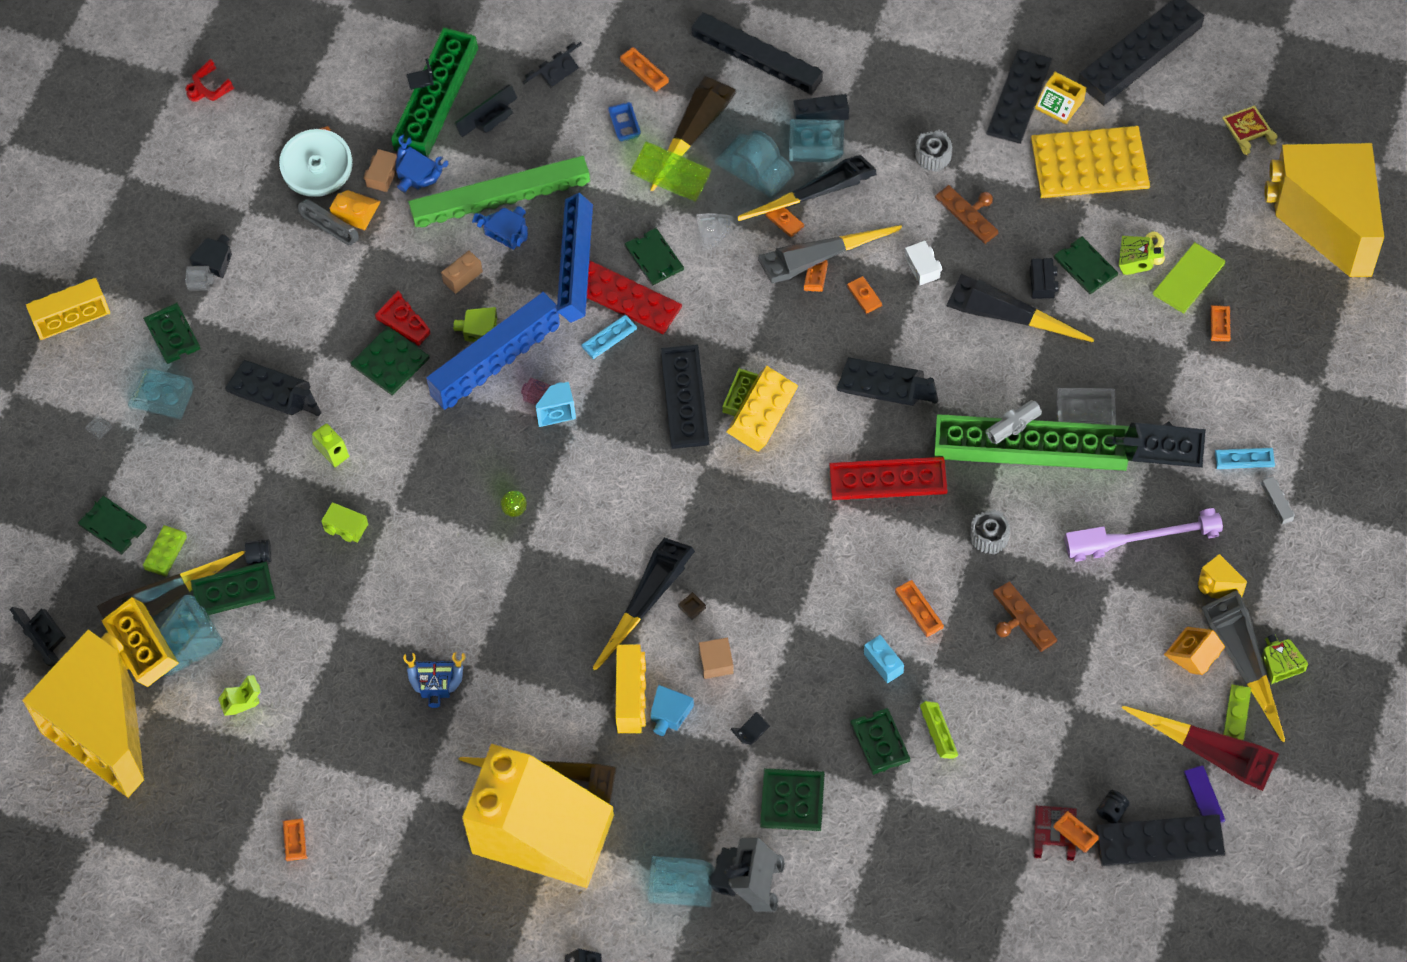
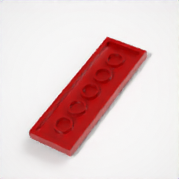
M589 260L587 298L621 315L626 314L628 318L664 335L681 310L682 304Z
M944 457L829 463L832 500L947 494L948 491Z

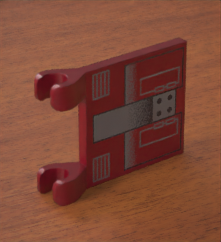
M1036 806L1034 858L1042 857L1044 844L1067 846V860H1075L1076 845L1054 828V824L1067 811L1076 817L1077 808Z

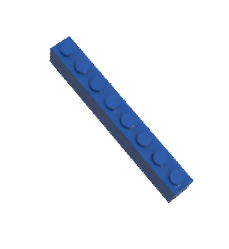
M581 193L565 199L557 312L570 323L586 315L593 204Z

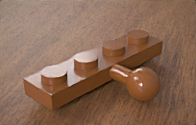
M950 185L935 195V198L984 244L998 235V230L978 212L981 207H987L992 204L993 197L990 193H981L978 201L972 206Z
M1010 581L994 590L993 595L1013 618L1009 622H1000L996 625L995 631L998 636L1007 637L1011 633V629L1019 625L1040 652L1057 642L1054 634Z

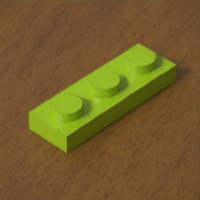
M1231 684L1223 735L1244 740L1251 694L1250 687Z
M924 701L920 704V708L929 728V733L935 743L937 753L940 758L952 759L957 757L958 752L939 704Z

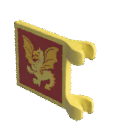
M1255 106L1222 117L1245 155L1251 152L1249 150L1251 144L1248 141L1265 135L1270 145L1276 144L1277 134L1270 129Z

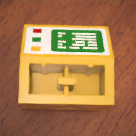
M1054 72L1046 83L1035 109L1066 125L1083 103L1086 87Z

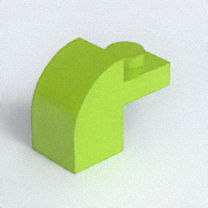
M254 675L247 676L240 687L225 688L218 700L224 716L238 714L260 703L258 698L261 692L260 685L257 683Z

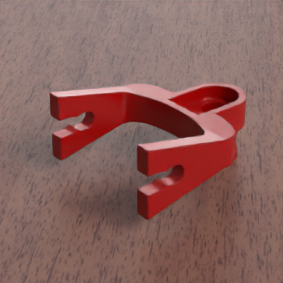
M212 59L192 76L194 83L186 86L187 96L190 101L196 102L203 97L215 101L234 89L229 78L216 91L208 90L201 83L202 77L217 69Z

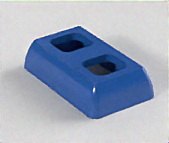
M630 102L608 108L619 141L622 142L640 136L641 131ZM627 113L629 120L619 123L616 116ZM627 127L633 129L634 133L622 136L621 129Z

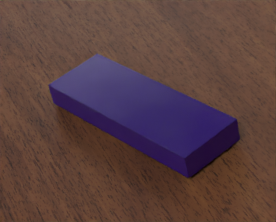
M1204 766L1184 771L1200 815L1220 814L1221 823L1225 822V817Z

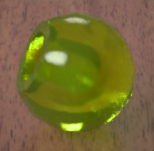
M510 491L501 498L500 505L505 515L517 517L525 512L527 501L521 492Z

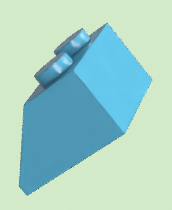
M559 382L551 385L536 404L539 427L576 419L569 382Z

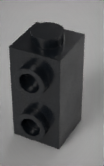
M731 847L730 849L722 848L721 853L716 859L715 871L710 876V885L715 892L734 897L736 892L731 889L729 885L730 878L728 874H725V870H728V866L734 865L733 858L737 856L738 851L736 847Z

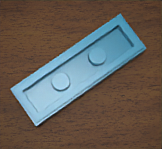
M625 314L581 346L594 359L635 331L637 326Z
M1273 448L1215 450L1217 469L1275 467Z

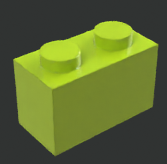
M332 502L322 519V525L328 534H337L347 542L355 541L358 543L368 526V521L365 515Z

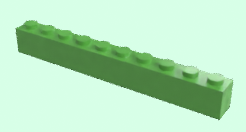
M584 156L408 202L415 227H427L431 223H443L447 219L461 218L469 213H480L484 209H496L500 205L515 204L523 199L531 200L535 196L549 195L557 190L565 191L572 186H584L590 182V174Z

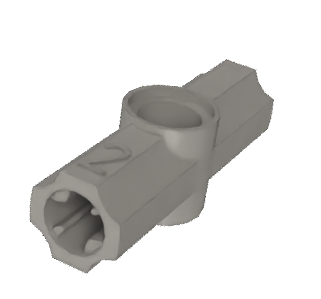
M1031 400L1019 409H1012L1005 413L999 422L986 430V434L992 443L997 444L1011 434H1019L1029 422L1039 417L1042 411L1037 402Z

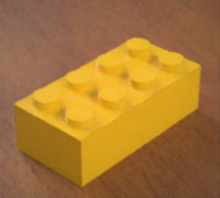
M96 278L86 280L83 283L70 286L65 290L52 293L49 296L26 304L40 340L110 314Z
M766 366L759 372L726 432L759 452L767 444L798 385L769 366Z
M131 597L101 620L108 633L114 636L124 647L120 654L137 682L148 687L179 663L145 605L139 600Z
M641 644L617 645L616 724L618 733H642V727H646L645 652H641Z

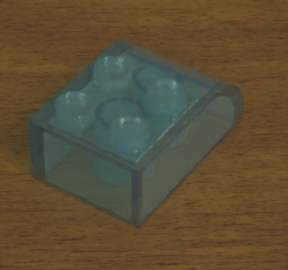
M790 119L789 161L832 162L842 157L844 153V120Z
M145 369L139 377L128 406L181 420L195 388L189 377L155 369Z
M652 856L648 892L649 903L711 907L712 887L710 885V876L714 873V866L709 862L698 859Z

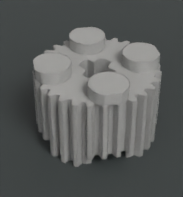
M930 131V133H921L918 136L915 152L916 162L921 167H924V169L927 168L928 171L930 169L935 172L941 171L951 161L952 143L949 137H947V133H943L944 131Z
M996 509L989 512L985 511V513L981 512V515H975L971 523L970 540L975 548L977 547V550L984 551L985 554L987 552L989 554H997L1008 544L1010 524H1008V520L1003 516V513H1000L999 510L996 512Z

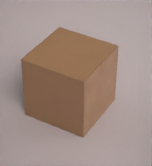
M728 638L699 643V655L704 679L733 674L734 665Z

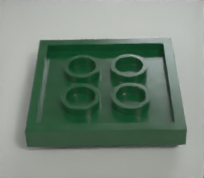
M387 326L350 364L393 396L430 357L391 327Z
M764 768L760 828L821 831L825 772Z

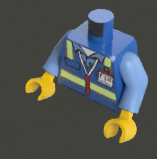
M412 652L413 660L408 661L405 654L404 661L408 664L407 673L410 684L416 692L421 693L422 698H429V707H440V699L450 698V693L454 692L462 682L463 665L461 663L465 660L466 655L462 653V659L457 660V652L452 655L453 661L416 662V665H414L416 655Z

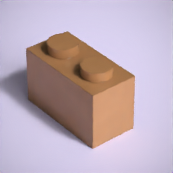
M378 149L376 155L372 156L369 170H366L364 174L367 187L384 192L388 191L397 172L395 170L397 154Z
M468 250L441 272L443 283L456 294L480 275L483 269L481 260Z

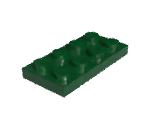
M267 562L191 580L199 618L275 599Z

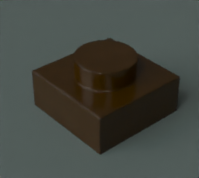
M692 592L678 604V607L693 620L706 609V604Z

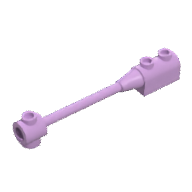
M1214 508L1200 511L1198 522L1126 535L1106 534L1105 527L1103 526L1066 533L1064 541L1069 558H1074L1075 562L1086 560L1085 555L1093 554L1094 558H1101L1105 556V552H1108V550L1126 544V542L1194 530H1200L1201 534H1207L1208 538H1215L1219 536V532H1222L1223 525L1220 514L1216 513Z

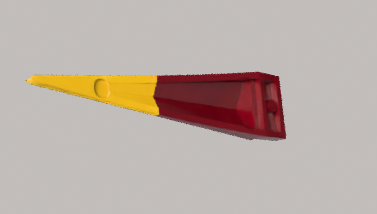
M1122 706L1125 711L1164 733L1243 783L1264 791L1279 753L1258 744Z

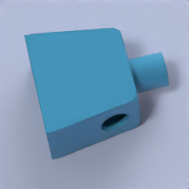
M658 685L651 710V721L657 723L653 731L660 736L665 735L667 728L677 731L693 709L694 698Z

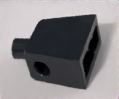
M223 234L219 236L217 241L206 238L189 258L192 268L223 278L232 257L231 248L227 245L230 239Z

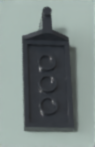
M848 357L837 386L838 391L847 394L914 406L918 400L929 401L933 404L939 401L934 379L931 377L928 379L924 378L922 370Z
M243 360L225 387V390L233 395L289 415H294L302 410L310 412L315 416L321 415V410L310 391L311 386L309 382L247 360Z
M1131 422L1125 437L1107 436L1105 443L1123 445L1128 461L1203 468L1206 429Z

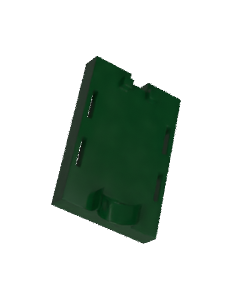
M657 228L644 233L642 239L636 237L625 243L626 249L652 286L684 270V266Z
M1083 236L1071 243L1070 249L1064 248L1054 255V259L1089 295L1118 276V272Z
M178 303L144 317V321L166 364L180 359V355L183 353L189 355L201 349Z
M104 495L98 502L95 501L91 511L85 513L86 515L78 522L79 526L121 555L132 545L131 539L133 537L138 538L147 528L143 522Z
M888 708L874 712L873 717L868 719L866 716L851 720L852 729L873 775L882 771L885 772L891 767H899V765L910 762V756Z

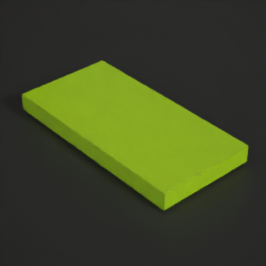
M1194 242L1155 289L1153 295L1184 314L1224 266L1226 261Z

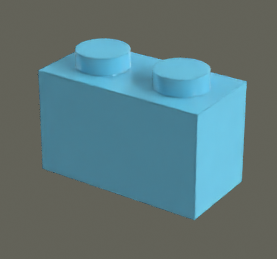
M881 635L864 645V655L887 684L903 674L904 663Z

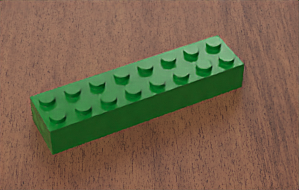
M447 28L442 29L428 59L434 85L414 89L391 137L394 151H398V148L401 146L399 137L404 135V143H407L408 137L412 140L411 144L406 147L407 149L411 147L422 155L429 156L478 50L476 36Z

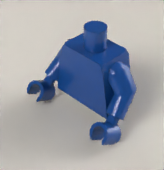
M401 135L399 137L401 146L398 148L395 163L398 179L401 180L397 185L398 189L406 193L410 186L420 190L422 187L435 184L442 173V168H446L449 162L445 160L441 165L443 157H437L434 162L411 147L407 149L406 147L411 144L412 140L408 137L407 143H404V135Z
M517 206L513 212L502 208L499 212L497 211L487 216L479 213L474 214L472 223L476 222L479 228L484 225L486 236L513 250L528 238V227L523 217L526 212L520 206Z

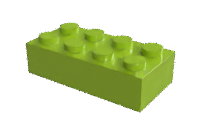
M738 369L722 406L723 413L732 416L736 415L758 374Z
M163 525L143 564L144 569L167 577L187 538L186 533Z

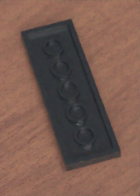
M1020 49L1017 50L989 124L987 135L1019 144L1022 143L1052 58Z
M698 344L661 348L672 449L707 446L709 445V434Z
M1220 814L1101 824L1096 826L1102 866L1225 856Z

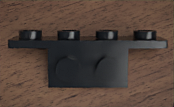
M580 41L577 44L575 42L571 43L566 47L567 51L563 54L561 51L552 56L554 60L550 63L546 60L538 66L540 68L538 71L534 72L532 70L525 75L526 79L522 83L526 84L541 74L550 88L579 69L570 53L580 47L582 42Z
M508 84L457 120L455 126L460 136L464 137L475 128L485 133L489 132L496 125L507 120L513 114L512 109L508 105L517 99L512 85Z
M11 607L10 611L13 614V619L21 625L23 633L31 639L33 647L43 656V661L48 666H55L59 659L53 650L66 636L46 609L41 608L30 620L23 609Z

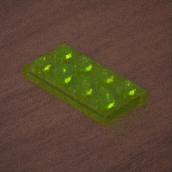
M646 141L630 174L680 196L697 201L711 174V169Z

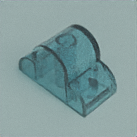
M753 130L749 135L739 134L715 160L716 165L772 199L794 176L792 166L780 155L779 148L774 140L759 130Z
M192 595L183 596L159 629L179 662L164 675L169 676L181 671L192 662L199 661L216 652L223 644V639L205 608L200 606Z

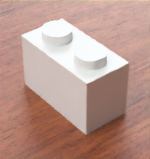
M926 241L905 248V259L919 285L940 278L941 264L935 260L934 251L931 246L928 247Z

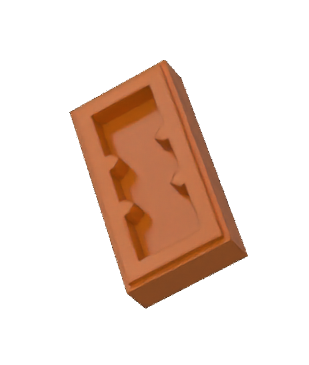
M785 207L765 213V216L789 237L794 236L804 227V224Z
M827 260L807 269L804 291L823 292L828 266Z
M863 276L847 284L848 289L866 314L882 306V302Z
M1211 305V341L1230 342V306Z
M1068 811L1054 824V828L1085 853L1099 839L1096 833Z
M304 819L283 821L286 861L306 859Z

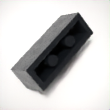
M847 94L793 100L795 125L803 126L849 120Z

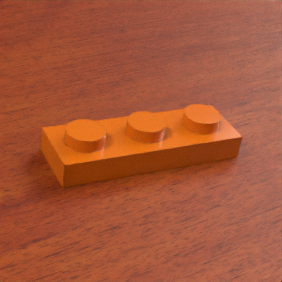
M634 47L620 56V61L655 92L669 83V78Z
M912 580L895 589V593L926 637L943 629V623Z

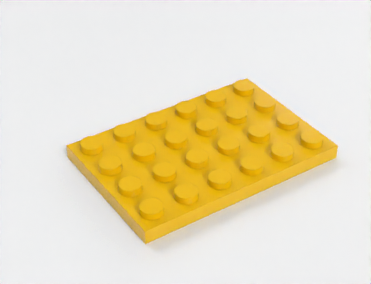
M1139 126L1031 135L1041 198L1150 188Z

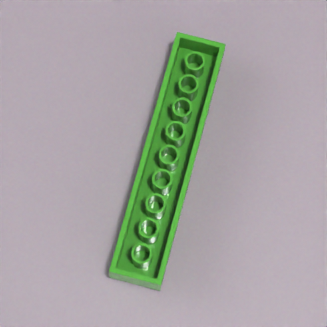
M937 415L934 457H944L945 460L1127 470L1128 460L1124 446L1105 443V438L1107 436L1125 437L1129 426L1032 420L1019 434H1011L995 444L989 440L986 430L1002 418Z

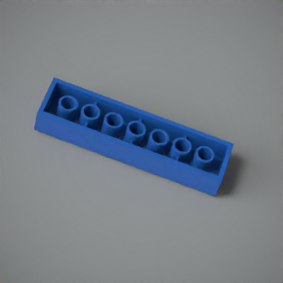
M544 292L536 296L427 376L430 396L444 410L448 407H453L458 399L468 396L477 385H483L492 374H498L504 365L513 363L519 354L526 353L534 343L541 342L546 334L555 332L560 325L557 305Z

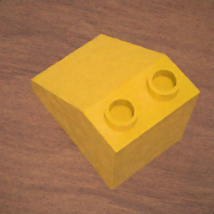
M1372 143L1282 145L1279 159L1270 160V181H1265L1264 187L1265 202L1274 203L1276 217L1349 277H1372L1384 239Z
M87 630L22 701L41 734L128 798L144 781L134 684L127 671L129 667L120 654L124 649L122 644L107 632L100 638L90 630Z
M491 744L462 818L472 854L588 888L613 820L614 811L613 806L533 756Z

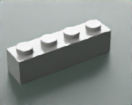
M1274 476L1262 480L1261 486L1282 525L1293 521L1295 513L1291 510L1289 501L1285 499L1283 490L1279 488L1278 481L1275 480Z

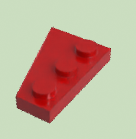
M399 291L375 314L376 320L391 327L418 346L431 334L429 327L412 310L411 305L403 299Z

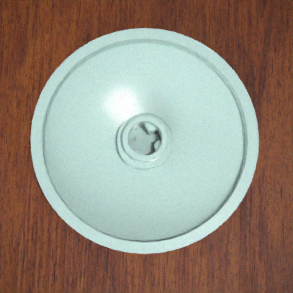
M311 129L295 135L287 142L280 155V170L286 184L295 192L310 197L325 196L338 190L347 181L352 170V156L347 143L339 135L324 129Z

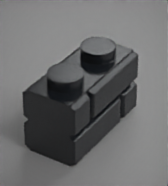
M1052 258L1031 259L1032 299L1055 298V292L1059 291V283L1055 281L1054 277L1057 276V265L1053 264Z

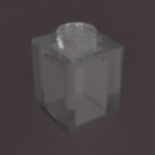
M187 266L185 283L188 291L210 290L211 284H214V274L210 272L209 266Z

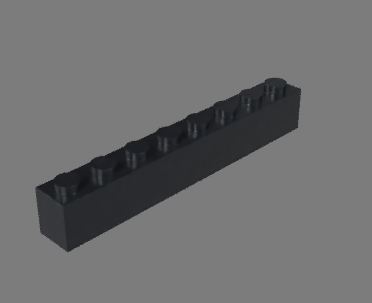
M702 12L691 26L692 37L810 95L815 92L823 81V71L820 68L791 56L788 52L781 51L773 45L745 33L741 29H736L728 23L716 19L712 15Z

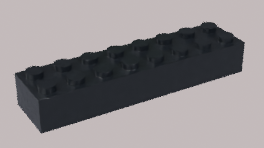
M1171 0L1080 72L1078 84L1086 87V92L1104 106L1201 29L1205 15L1186 0Z

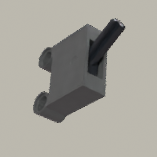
M758 837L740 838L737 856L733 858L734 865L728 866V870H725V874H728L730 878L729 885L734 892L751 905L754 912H774L778 907V898L775 893H770L773 873H782L784 871V858L780 854L777 855Z

